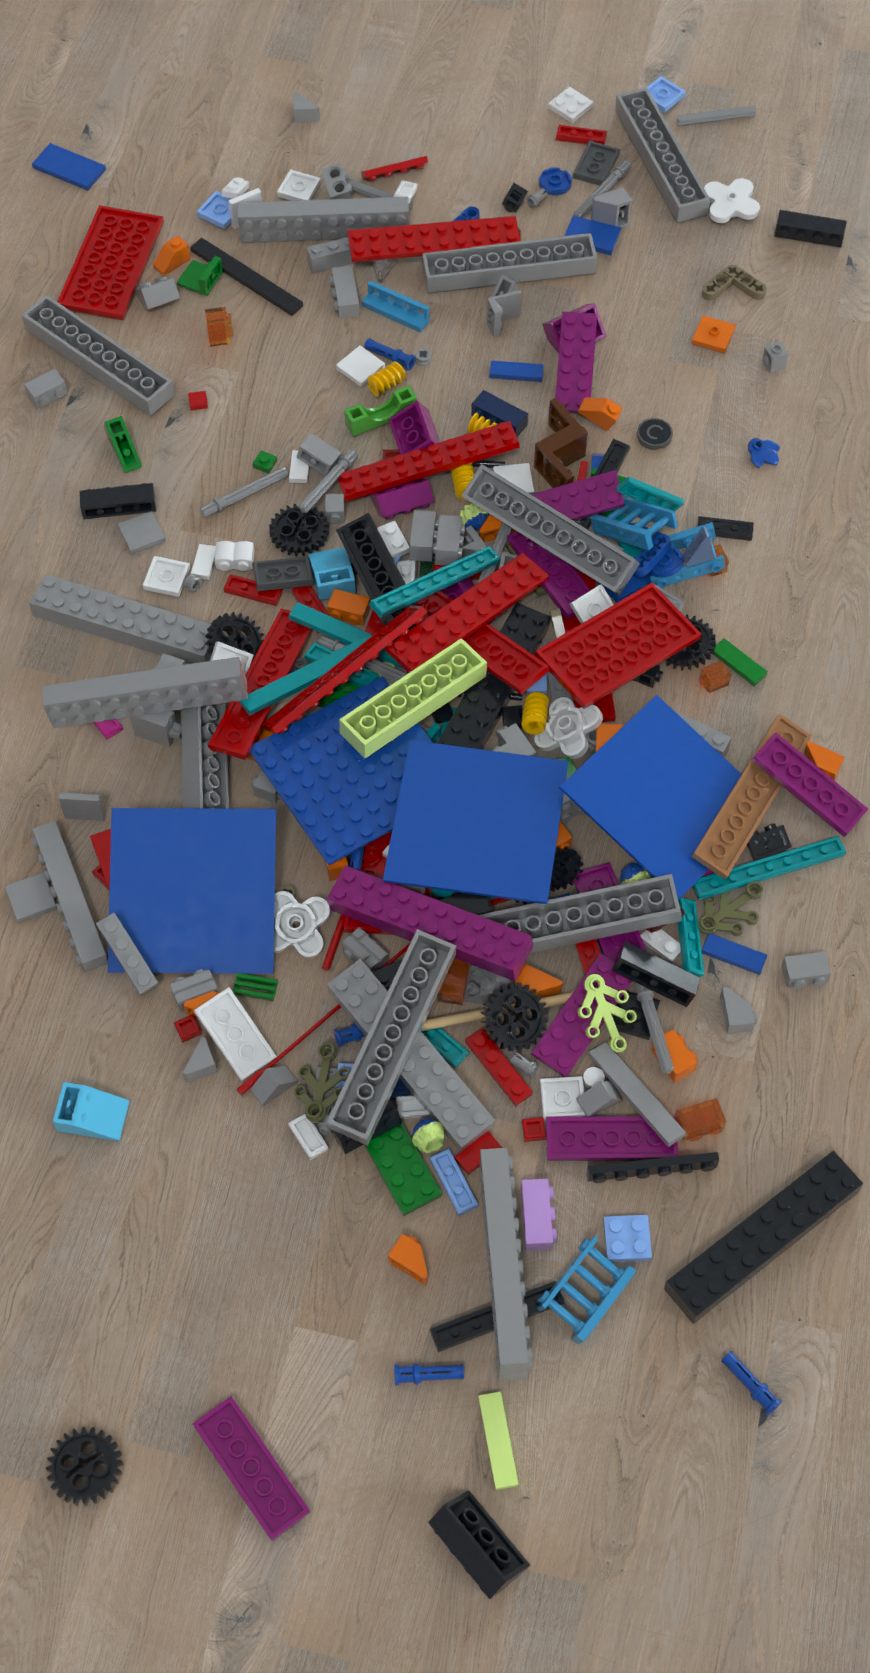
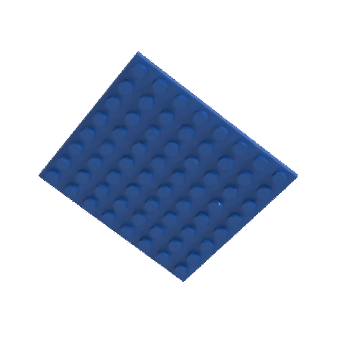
M383 676L289 725L288 729L283 733H274L253 744L250 750L252 757L328 866L392 831L409 741L433 743L417 723L367 758H364L340 734L339 719L390 686Z
M656 695L574 772L559 789L653 878L672 874L679 900L708 870L706 866L691 856L741 773Z
M410 740L383 882L548 904L564 796L559 787L566 781L568 761Z
M112 808L109 915L112 913L116 914L152 973H194L201 969L205 971L209 969L211 973L274 974L276 809ZM108 946V973H125Z

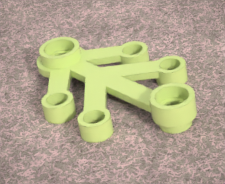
M589 975L584 981V988L587 993L582 1006L578 1008V1016L583 1019L591 1016L592 1010L590 1006L594 997L598 1005L590 1026L585 1030V1034L588 1038L598 1037L600 1034L598 1027L603 1017L611 1037L608 1045L615 1053L623 1052L627 1047V1042L624 1037L619 1035L611 1014L622 1018L626 1023L634 1022L637 1015L633 1010L626 1011L606 1002L603 994L615 998V1001L620 1004L627 1002L629 995L624 990L617 991L605 985L604 979L600 975ZM593 981H596L598 983L597 988L593 987ZM620 993L624 995L623 1001L619 999ZM583 1008L587 1010L586 1016L582 1014ZM628 1013H630V1014L632 1015V1019H631V1020H628V1019H627V1014H628ZM591 1028L595 1030L594 1036L590 1034ZM617 1040L622 1043L620 1048L616 1045Z

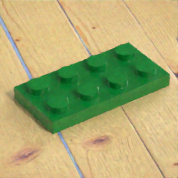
M403 1123L371 1140L368 1145L364 1144L403 1216L442 1197V1192L417 1148L414 1146Z

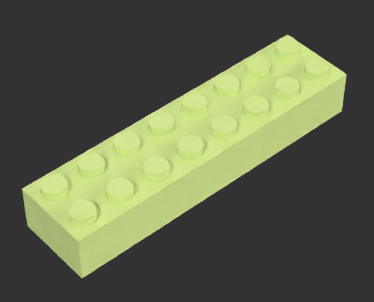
M461 638L339 719L340 734L364 758H367L485 678L487 662Z

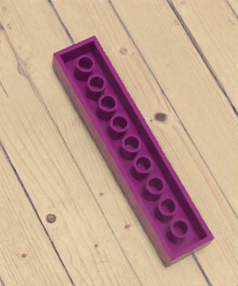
M346 865L326 899L331 911L403 939L412 941L418 929L456 945L455 959L515 982L533 948L532 938L529 934L399 885L383 882V879Z

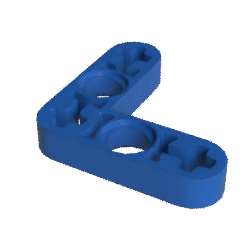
M658 531L652 535L653 547L650 550L644 549L636 558L640 565L633 574L635 577L646 576L671 549V540L668 535ZM650 554H656L652 558H647Z

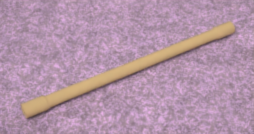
M574 991L543 997L539 1002L546 1003L543 1008L566 1004ZM511 1003L510 1006L513 1008L516 1003ZM501 1005V1009H503L504 1011L508 1012V1011L503 1007V1005ZM487 1008L426 1019L421 1031L486 1019V1016L482 1015L481 1012L487 1011Z

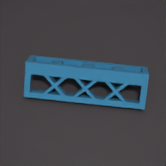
M371 280L369 281L368 294L362 300L363 307L420 333L430 322L429 306Z

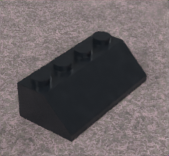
M469 1490L444 1504L428 1522L434 1532L446 1544L450 1552L458 1559L465 1571L470 1574L481 1591L489 1599L503 1591L530 1566Z

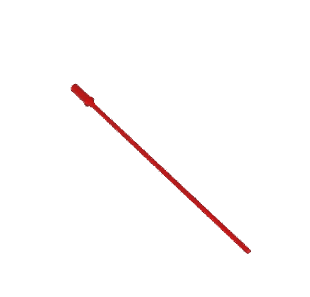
M410 943L406 945L401 951H399L394 957H392L387 963H385L381 968L392 964L403 953H405L408 950ZM338 1004L264 1069L255 1071V1074L236 1089L240 1095L246 1093L266 1069L274 1066L339 1010L341 1006Z

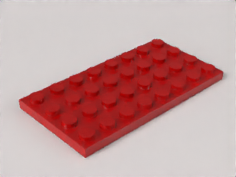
M99 205L57 302L71 311L123 320L164 223L163 216Z
M650 583L535 651V656L549 666V672L585 709L701 638L702 634L653 583Z

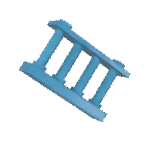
M623 496L624 507L617 508L607 517L600 515L590 517L595 534L646 550H650L653 547L651 536L663 526L674 529L678 527L675 511ZM623 513L628 514L621 521L615 520ZM635 518H641L635 525L629 524ZM650 521L655 523L649 529H643Z
M713 523L668 535L671 540V548L675 547L678 550L687 549L703 526L706 527L710 540L716 539ZM711 541L715 559L689 567L684 566L679 572L669 577L650 576L651 583L664 588L668 585L708 573L719 572L726 568L723 555L716 556Z
M596 1236L589 1240L587 1238L583 1240L578 1247L580 1252L549 1292L546 1290L539 1297L538 1301L540 1304L536 1308L538 1311H542L548 1306L573 1327L575 1333L571 1339L577 1344L583 1343L637 1272L631 1266L623 1269L621 1267L617 1268L593 1247L598 1241ZM587 1254L613 1275L614 1281L610 1286H605L580 1264ZM574 1271L600 1293L601 1299L597 1304L595 1302L592 1304L567 1282ZM560 1289L587 1310L588 1316L584 1321H578L553 1299Z

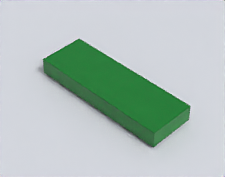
M725 638L714 648L713 655L754 687L767 676V670Z

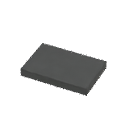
M589 141L573 173V178L600 186L609 177L620 155V149Z
M309 556L253 562L257 591L313 586Z

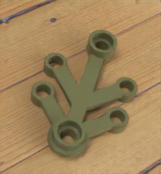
M756 881L750 882L747 885L746 892L729 905V894L731 891L720 894V910L714 916L713 906L716 903V896L709 897L713 902H708L704 899L705 916L701 917L698 921L699 931L705 935L709 933L714 934L717 930L731 932L733 936H740L743 932V925L741 923L729 924L720 921L727 918L744 920L749 925H755L759 919L757 912L735 910L751 899H759L763 892V886ZM749 916H754L755 920L749 919ZM705 924H709V925H711V927L708 928V927H705L704 925H705ZM738 927L740 931H735L733 928Z
M328 1042L323 1043L318 1049V1054L322 1058L318 1082L308 1066H302L298 1070L299 1076L306 1080L315 1092L314 1102L308 1096L309 1092L305 1086L299 1085L294 1089L295 1096L302 1100L306 1106V1118L312 1123H318L325 1118L327 1109L337 1101L338 1094L343 1087H337L333 1094L323 1101L324 1095L341 1081L346 1082L350 1073L347 1067H341L338 1073L328 1080L331 1061L337 1055L336 1048ZM347 1072V1075L342 1077V1074Z

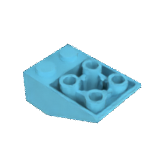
M344 547L308 554L319 600L331 598L334 589L356 593L352 566Z
M63 1082L53 1124L57 1132L120 1141L130 1100L85 1085Z

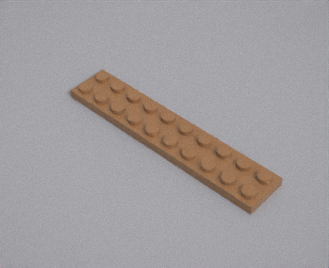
M780 713L770 726L691 856L723 879H726L782 786L752 761L753 757L775 733L780 735L800 753H802L812 736Z

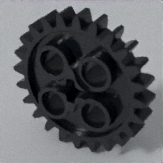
M296 504L293 505V508L287 505L286 511L280 509V514L275 513V519L271 518V524H269L271 541L275 543V548H281V552L287 550L288 555L294 552L295 557H297L298 553L305 556L307 551L311 554L312 549L319 551L318 545L323 547L324 541H327L329 523L327 522V517L323 516V512L317 511V507L308 513H302Z
M234 612L230 615L225 613L223 616L219 615L216 620L212 621L211 626L207 628L208 633L205 637L209 640L205 642V645L210 646L207 650L209 653H213L216 642H221L242 651L245 649L248 653L253 654V661L264 641L261 640L264 633H258L261 627H254L255 620L250 623L249 616L243 619L242 613L237 617Z
M688 614L685 617L702 634L701 638L666 659V666L673 664V669L680 666L682 671L685 666L689 670H691L692 665L699 668V662L705 665L706 659H711V654H714V648L716 647L715 634H713V628H709V623L703 624V619L696 621V616L689 619Z
M508 983L507 987L500 985V991L494 989V997L487 996L490 1003H483L487 1011L481 1012L482 1015L486 1016V1019H483L481 1023L487 1024L483 1031H490L487 1038H495L493 1045L500 1044V1049L504 1050L508 1046V1051H514V1049L522 1051V1046L525 1049H530L529 1043L537 1044L535 1037L542 1038L539 1032L540 1030L546 1031L542 1024L548 1022L547 1019L543 1018V1015L548 1014V1011L542 1010L546 1003L539 1002L542 995L534 996L536 989L529 991V985L522 987L521 983H516L514 987L513 983ZM512 997L516 1000L513 1008L510 1006V999ZM501 1005H503V1007H504L508 1012H506V1011H504L503 1009H501ZM527 1010H530L532 1013L530 1020L526 1019ZM509 1013H516L515 1017L520 1021H513L514 1016ZM500 1014L504 1017L501 1025L497 1021ZM523 1023H526L529 1026V1028L527 1029L523 1025ZM515 1027H518L520 1030L518 1037H515L513 1033Z
M82 1427L81 1433L78 1434L74 1428L73 1436L70 1437L65 1433L64 1442L58 1439L56 1441L59 1448L50 1449L54 1457H47L48 1462L52 1463V1465L46 1467V1470L53 1474L49 1475L47 1479L49 1482L55 1481L51 1488L52 1490L59 1489L57 1496L60 1498L65 1495L64 1500L66 1503L73 1498L75 1506L79 1504L80 1500H82L84 1506H87L89 1499L94 1504H97V1496L100 1495L101 1498L106 1499L104 1493L106 1490L113 1493L110 1485L112 1483L119 1484L115 1475H122V1471L117 1469V1467L123 1465V1461L117 1459L122 1456L121 1451H115L118 1444L117 1442L111 1443L113 1439L111 1435L104 1438L105 1432L103 1430L96 1434V1429L92 1427L90 1432L87 1433L86 1428ZM87 1445H94V1450L91 1454H83V1450ZM100 1453L103 1454L102 1457L97 1458ZM66 1459H74V1464L70 1468H63ZM83 1462H86L88 1466L87 1470H84L82 1468L81 1464ZM98 1465H107L104 1473H95ZM73 1474L70 1479H67L68 1475ZM79 1478H86V1483L83 1487H75V1483Z

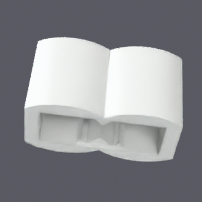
M230 541L217 542L214 560L216 569L222 571L232 569L247 571L253 569L254 544L248 541L236 543Z

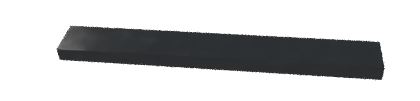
M201 237L190 246L191 252L207 262H211L214 256L220 257L222 270L225 274L289 315L293 316L303 307L301 300Z

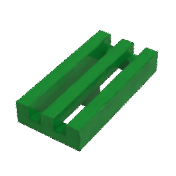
M237 973L232 992L234 995L274 1001L278 980ZM239 987L251 988L253 990L269 991L271 992V994L239 989Z

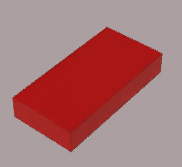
M487 1131L454 1156V1159L465 1173L469 1175L479 1167L480 1149L502 1147Z

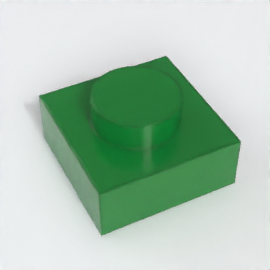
M260 451L252 463L253 468L269 474L277 462V456Z

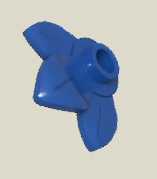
M758 438L750 440L748 451L751 454V461L755 466L760 468L764 462L778 465L779 457L777 451L780 449V446L772 440L762 441Z

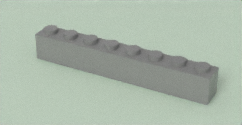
M56 821L33 828L35 836L31 837L35 849L39 848L41 851L37 855L41 865H46L47 869L43 871L47 882L52 881L53 886L49 887L53 898L58 897L59 903H56L59 915L64 914L65 920H62L65 931H70L72 935L68 939L72 949H77L78 954H75L78 966L83 965L85 972L107 965L108 960Z

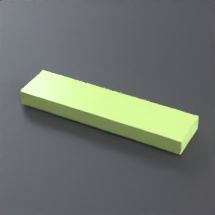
M501 1392L478 1395L495 1490L519 1486Z

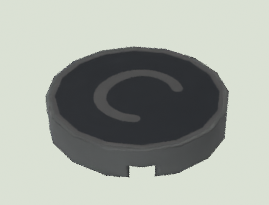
M649 418L639 424L637 437L639 443L645 448L658 450V448L662 447L663 449L671 443L673 431L670 424L658 418Z

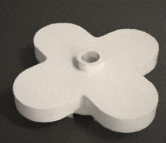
M739 178L734 180L729 186L720 182L707 183L704 189L710 198V203H712L709 212L710 218L717 223H725L735 217L745 220L755 219L759 215L760 205L756 200L750 198L754 188L752 182Z
M567 697L558 698L550 705L549 723H546L545 731L535 735L534 740L542 751H552L561 747L566 757L578 759L588 749L586 734L600 726L603 714L595 705H590L585 709L582 707L578 709L571 699Z
M280 891L275 893L274 953L283 952L290 946H294L298 953L305 958H315L321 954L324 948V941L317 928L330 917V907L325 899L311 897L300 904L289 892ZM295 923H300L299 927L293 928Z

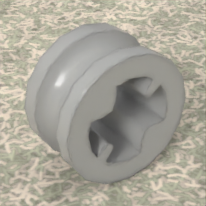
M425 348L416 351V363L419 366L429 365L431 362V352Z
M190 574L184 581V587L191 593L196 592L202 585V580L196 574Z

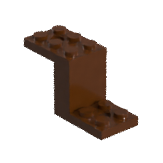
M554 398L550 401L548 425L555 433L535 443L534 468L552 488L573 483V473L569 469L567 470L566 467L585 457L588 436L586 428L577 422L575 416L566 410L563 403Z

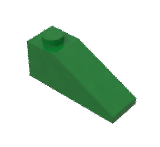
M122 416L105 421L104 429L124 472L127 473L141 468V462Z

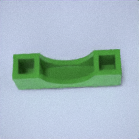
M407 386L393 391L388 401L379 407L369 409L358 404L344 410L345 425L352 436L389 423V418L417 401V397L411 387Z

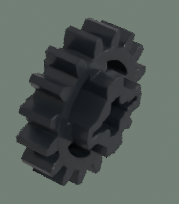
M567 846L563 850L557 847L556 853L561 860L559 864L563 869L559 871L562 877L556 878L560 884L553 885L556 890H559L561 887L565 890L567 884L573 886V880H579L577 874L583 872L579 868L583 866V862L580 861L582 857L574 849H569Z

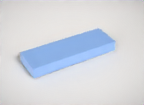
M448 1148L431 1156L430 1162L458 1216L477 1208L478 1203L450 1149Z

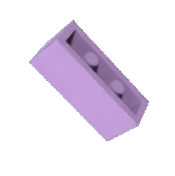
M548 1179L522 1180L521 1193L525 1250H552L553 1242H557L556 1228L552 1229L551 1222L555 1221V1208L550 1207V1199H553V1186H549Z

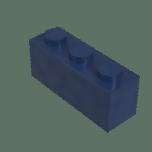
M485 390L472 402V416L478 413L479 418L484 416L485 421L489 419L491 424L495 422L497 425L510 421L517 437L528 425L527 412Z

